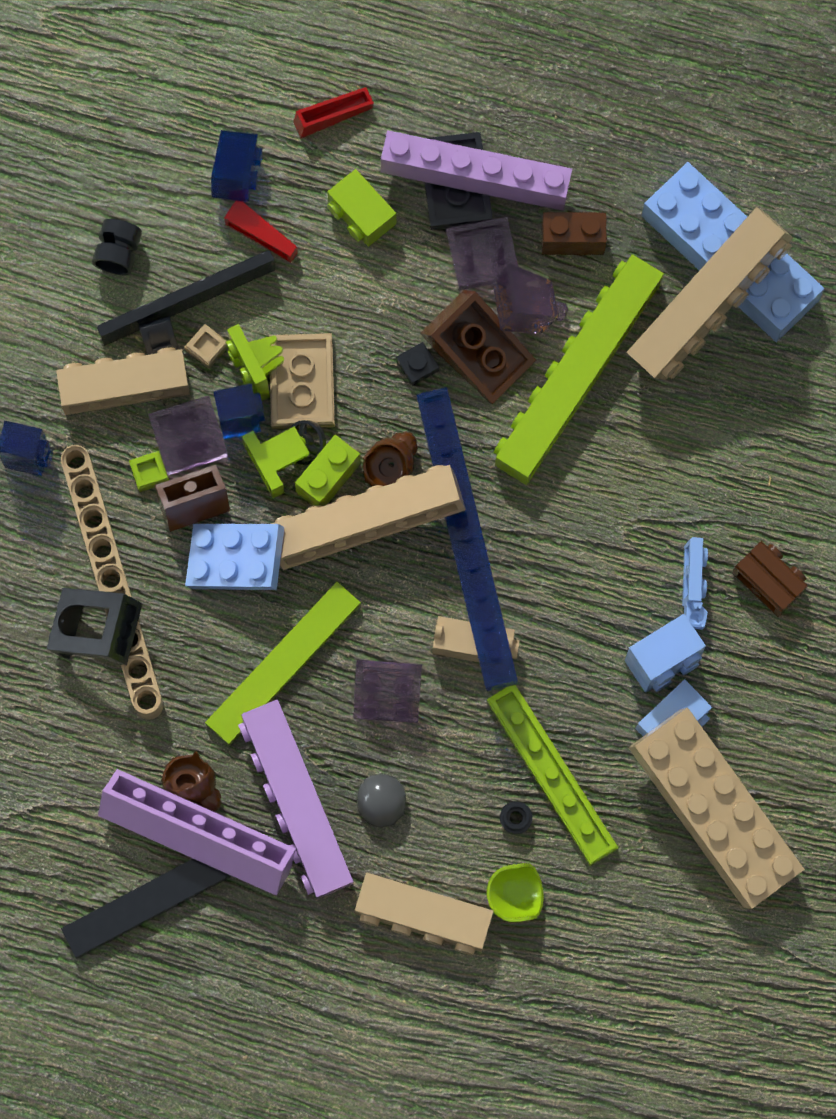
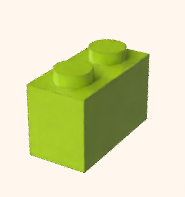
M354 169L327 191L329 203L327 208L336 219L342 218L349 225L347 229L357 242L362 240L369 247L397 224L396 212L357 169Z
M334 435L295 482L296 493L313 506H326L361 464L360 453L337 435Z

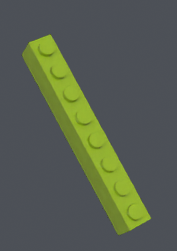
M633 254L627 262L622 260L618 264L612 275L616 279L610 288L606 285L602 288L596 298V302L599 304L593 313L589 310L586 312L579 324V327L582 329L575 338L571 335L562 349L565 355L559 363L554 361L545 374L548 380L542 388L537 386L528 399V403L531 405L524 414L521 411L518 413L510 427L513 429V432L509 438L503 437L497 444L493 452L497 455L495 458L496 467L526 486L528 485L662 284L663 272Z

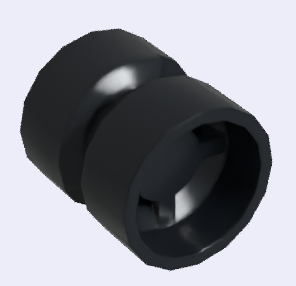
M105 219L99 234V240L102 243L96 245L92 264L107 273L115 275L131 274L135 261V254L132 251L137 250L139 247L142 230L127 221Z

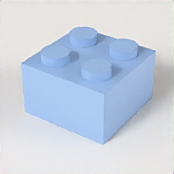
M682 614L629 647L625 663L645 693L651 689L658 692L672 683L671 679L675 674L681 672L682 675H686L697 668L706 645L686 615Z

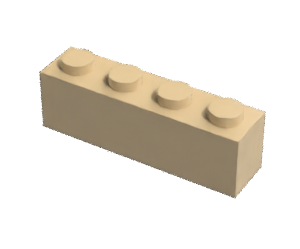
M163 348L158 350L156 354L150 355L132 353L127 355L126 359L120 360L102 358L96 360L95 364L84 366L80 363H71L65 365L63 369L56 370L61 406L65 415L190 395L182 349Z
M366 872L355 907V915L361 916L359 921L378 927L379 922L392 925L391 931L410 936L412 931L424 935L423 941L442 946L443 941L455 944V950L458 952L474 955L475 951L482 953L493 910Z

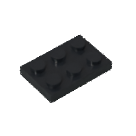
M481 132L427 138L483 150ZM424 182L430 230L491 224L493 222L489 195Z

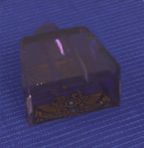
M508 264L492 281L500 330L540 334L555 320L562 321L567 315V304L556 301L553 284L544 277L513 264Z

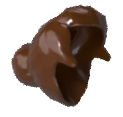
M406 431L396 433L391 438L377 441L363 457L362 468L365 483L371 486H386L395 483L400 477L411 475L414 468V455L418 450L416 437ZM390 462L394 463L393 467H389Z
M197 751L193 755L174 757L165 765L161 779L163 790L210 811L216 812L220 809L222 801L220 791L216 788L215 771L207 762L201 759Z

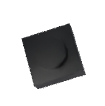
M170 316L139 324L147 355L156 354L158 350L171 347L178 349Z
M424 342L396 357V362L411 386L439 371L438 364Z

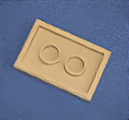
M332 333L274 335L277 337V342L271 346L277 345L282 347L283 353L279 356L284 357V363L270 373L271 428L289 429L294 423L302 420L313 421L321 428L335 427Z

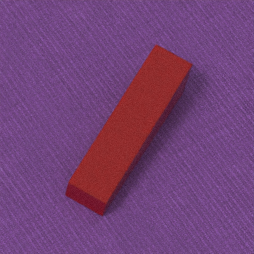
M364 87L296 111L293 123L300 138H304L372 109L374 102L367 88Z
M239 198L236 199L224 217L225 225L292 263L298 251L295 244Z

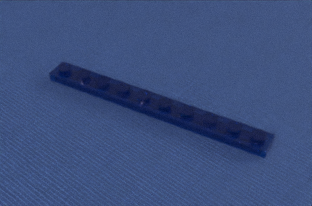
M445 387L417 394L433 466H451L456 475L466 509L445 518L486 690L488 692L519 684L448 389Z

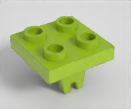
M239 324L227 329L229 340L225 343L229 350L228 355L235 369L241 367L239 369L243 377L241 380L249 396L255 394L258 402L270 398L266 376L284 363V357L279 356L283 353L282 347L277 345L271 346L277 342V337L273 335L248 342Z

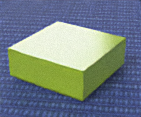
M159 451L129 460L139 492L155 488V485L169 481Z

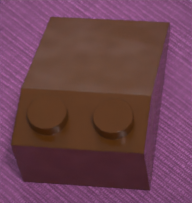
M463 290L420 333L433 349L490 404H493L536 361L509 329L502 328L501 319L476 291Z

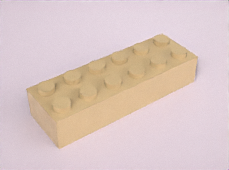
M756 207L627 353L654 378L666 380L668 377L671 379L676 377L685 365L682 361L689 353L695 355L704 346L706 341L703 338L711 329L714 332L717 331L727 320L725 313L732 306L737 308L749 295L746 290L752 283L756 282L759 284L768 275L770 263L775 258L778 260L782 259L792 247L789 242L793 237L766 212Z
M688 707L680 709L628 747L743 908L753 909L805 870Z

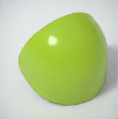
M522 863L504 866L491 876L487 886V900L490 908L499 918L509 922L534 920L540 915L544 898L540 876L533 865Z

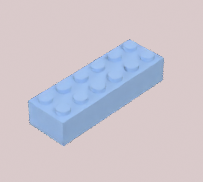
M689 162L644 203L641 216L699 271L747 218L739 208ZM788 254L780 260L775 258L770 263L768 275L759 284L756 282L752 283L746 290L749 295L738 306L776 343L820 301L825 289Z

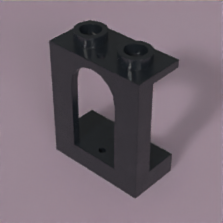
M62 588L46 650L65 659H69L70 655L104 658L117 665L127 666L143 603L124 593ZM83 607L109 609L102 639L75 637Z

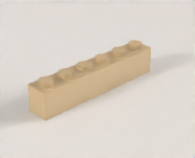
M437 465L429 468L426 473L417 476L406 475L397 479L395 483L386 486H372L365 493L356 496H342L335 503L326 506L316 505L309 507L304 513L295 516L286 515L279 517L271 524H280L284 527L280 566L285 570L465 511L466 509L456 475L451 466Z

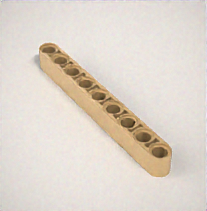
M71 445L62 452L61 464L98 590L124 593L132 597L91 458L84 447ZM76 457L85 459L81 467L76 469L69 467L72 459ZM88 486L94 489L91 496L87 498L77 496L78 491L83 487ZM92 516H99L103 519L102 523L96 528L86 526L87 520ZM106 545L111 548L108 556L104 558L95 556L98 547ZM110 575L120 577L119 584L113 588L104 586L105 579ZM104 609L107 617L109 609ZM138 619L134 635L138 637V642L131 648L127 666L121 665L132 704L137 714L143 719L150 720L155 719L162 713L164 704ZM137 665L147 668L146 675L140 679L130 676L131 670ZM150 695L156 698V704L153 708L145 710L139 707L140 700L143 697Z

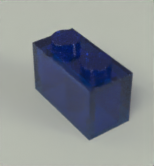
M221 130L211 175L212 198L249 202L251 190H257L259 172L255 171L256 166L261 167L263 159V148L258 147V134Z
M252 384L213 391L223 439L243 436L251 431H254V433L261 432L259 422L265 421L260 393L253 394Z
M4 421L0 435V459L4 467L42 477L44 467L49 468L53 456V450L50 449L49 441L46 439L43 430Z

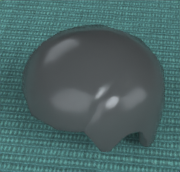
M384 773L370 775L360 784L358 790V812L369 825L380 828L394 825L405 812L406 792L403 785L396 777Z

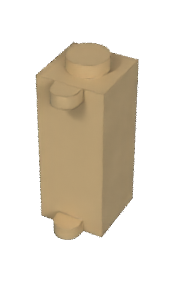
M438 616L432 654L509 667L510 658L517 659L520 640L514 639V629Z

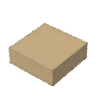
M206 324L184 346L188 353L208 369L227 349L226 340Z

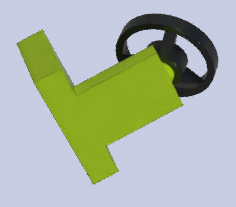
M310 420L298 421L285 432L261 444L254 431L242 436L243 446L273 499L284 493L283 483L277 472L294 463L310 465L315 458L310 461H303L301 459L309 456V451L318 455L326 446L324 431L317 423ZM307 424L317 431L320 438V448L314 445L312 436L307 433Z

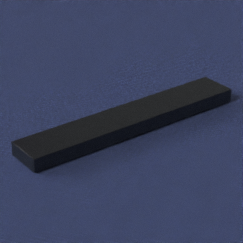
M270 250L264 251L98 325L97 330L103 345L106 346L140 331L139 324L167 316L172 317L275 271L274 258Z
M191 859L64 926L61 930L75 958L78 959L233 876L198 860Z

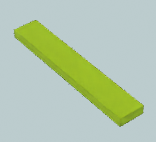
M336 582L208 718L205 724L230 746L241 734L238 724L243 723L241 714L271 702L358 609L361 602L341 584Z
M515 683L488 698L486 702L588 864L592 866L618 850L617 844Z

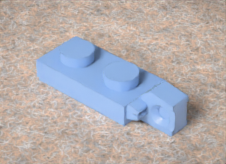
M692 537L684 545L682 606L684 607V614L694 629L702 630L705 628L708 614L701 602L702 598L705 599L707 592V581L702 579V567L707 565L708 549L703 548V538Z

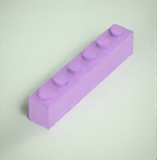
M387 130L381 156L380 173L564 211L572 169Z
M278 699L241 714L243 723L238 724L245 743L252 741L256 753L251 754V758L257 772L264 771L269 783L264 784L263 787L270 803L276 801L281 813L275 816L282 833L289 831L294 844L289 846L296 848L293 858L295 864L302 862L306 874L301 876L308 895L314 893L316 898L319 899L352 885L353 879Z
M117 769L102 791L99 817L277 896L290 873L296 848Z

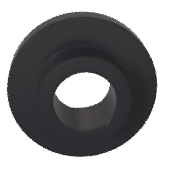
M510 802L501 810V826L510 834H522L532 824V812L522 802ZM519 813L522 816V821L519 824L512 823L510 821L511 814Z

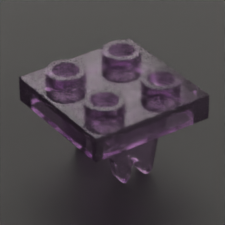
M507 217L446 228L458 291L520 279Z
M209 395L148 414L167 476L228 457Z
M356 660L353 719L418 723L422 664Z

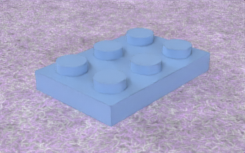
M193 524L185 586L190 589L277 590L284 527L280 524Z

